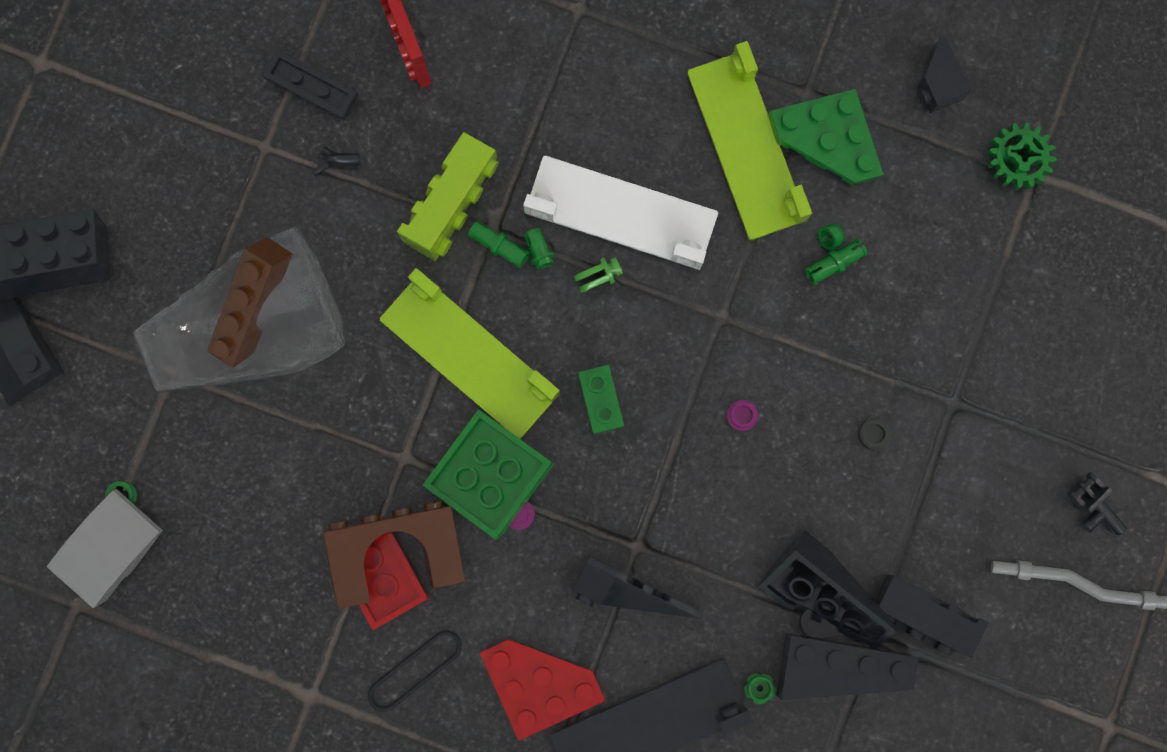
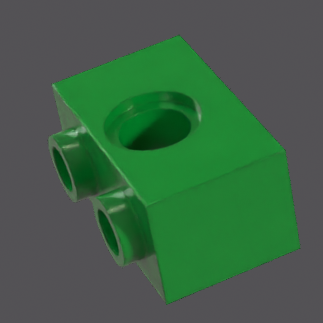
M609 365L578 372L593 436L623 429L624 423Z

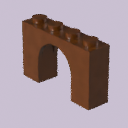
M440 500L423 504V510L411 512V507H404L392 510L393 516L380 518L379 513L361 516V522L348 525L347 520L328 523L329 529L322 530L337 608L341 609L370 602L364 571L365 554L375 539L389 532H405L413 535L419 541L425 556L429 583L433 588L465 582L451 506L442 505Z

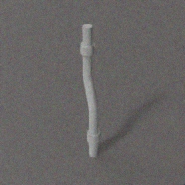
M1019 560L1016 563L991 562V573L1014 575L1016 579L1021 580L1039 578L1065 581L1103 602L1138 605L1140 609L1155 610V608L1167 609V596H1159L1156 592L1143 590L1139 593L1107 590L1070 569L1035 566L1031 562Z

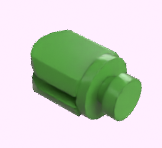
M603 257L600 259L601 264L573 276L577 282L603 269L606 275L578 287L580 292H585L607 281H610V284L615 283L612 275L617 274V276L623 274L616 257L610 259L611 263L607 264Z

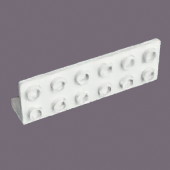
M549 156L542 158L531 194H527L523 205L525 214L700 270L704 262L707 246L718 216L716 210Z

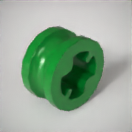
M118 481L112 483L107 488L105 498L113 490L117 489L120 492L121 487H124L123 491L129 494L127 499L135 505L138 493L131 483Z

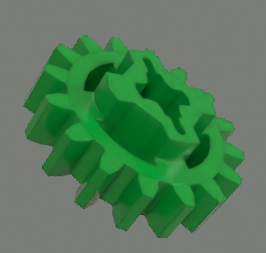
M1027 122L1020 129L1016 123H1013L1009 127V131L1003 128L998 132L999 138L994 137L991 140L990 144L994 148L987 151L986 155L992 157L993 160L987 167L996 168L997 172L992 176L994 179L1000 176L1004 178L1002 186L1005 187L1011 182L1015 191L1019 190L1023 184L1026 190H1030L1034 187V182L1040 185L1045 181L1044 176H1048L1053 172V169L1048 165H1052L1057 161L1056 157L1050 156V152L1056 149L1055 145H1047L1046 141L1051 137L1049 134L1043 137L1039 135L1041 127L1038 126L1031 131ZM1016 138L1013 146L1004 147L1007 141ZM1039 166L1035 173L1027 175L1030 168Z

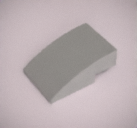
M115 489L80 524L47 565V568L94 609L107 601L123 578L132 573L163 530L122 493Z

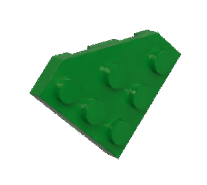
M856 89L771 110L768 113L776 142L786 149L791 148L805 156L804 159L823 170L828 169L841 176V180L846 183L855 185L878 179L884 175Z

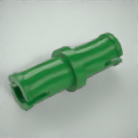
M477 220L472 225L468 233L469 238L490 249L492 255H500L519 269L524 266L529 258L530 251H526L510 241L507 234L503 232L497 233L481 223L480 220Z
M857 238L837 251L831 250L826 254L827 257L804 269L806 277L808 279L812 277L813 279L810 280V283L815 286L834 273L840 274L844 272L846 266L867 256L865 245L859 247L862 241Z

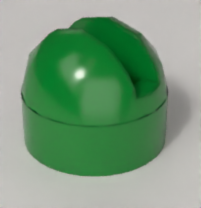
M835 223L827 224L820 228L818 231L820 244L827 250L837 248L845 240L844 229Z

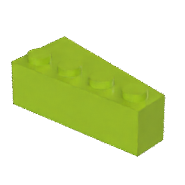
M465 132L462 133L442 164L441 169L444 170L442 176L436 174L428 184L426 196L428 197L426 200H417L411 209L410 224L402 223L397 230L405 245L435 262L439 255L442 257L446 255L452 244L449 238L455 229L459 231L468 216L465 211L470 203L475 204L483 192V188L480 187L486 176L491 178L497 169L499 162L496 161L497 154L495 149Z

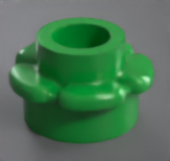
M758 673L751 674L747 678V685L744 686L746 697L759 705L765 704L769 699H772L776 691L775 686H773V679L766 673L761 675ZM761 685L763 687L762 691H758L757 686Z

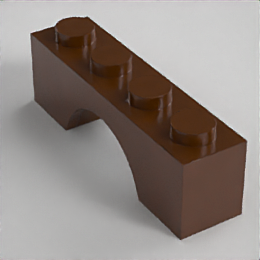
M268 237L244 249L207 352L232 368L254 354L263 331L256 326L259 312L270 293L283 280L293 255L291 252Z

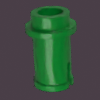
M532 229L523 234V238L532 256L531 264L535 265L537 270L551 266L554 263L552 258L555 255L549 251L542 234V229Z

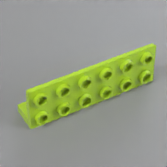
M745 41L736 44L733 55L689 69L687 75L749 240H754L806 222L812 215V211L802 184L794 185L780 145L776 142L767 110L755 81L758 67L749 43Z
M415 268L408 276L411 283L380 317V321L505 429L519 439H522L560 395V390L537 370L534 371L443 294L434 282Z

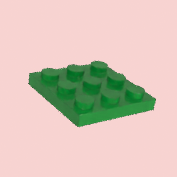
M478 409L426 479L423 486L493 539L499 541L554 463Z

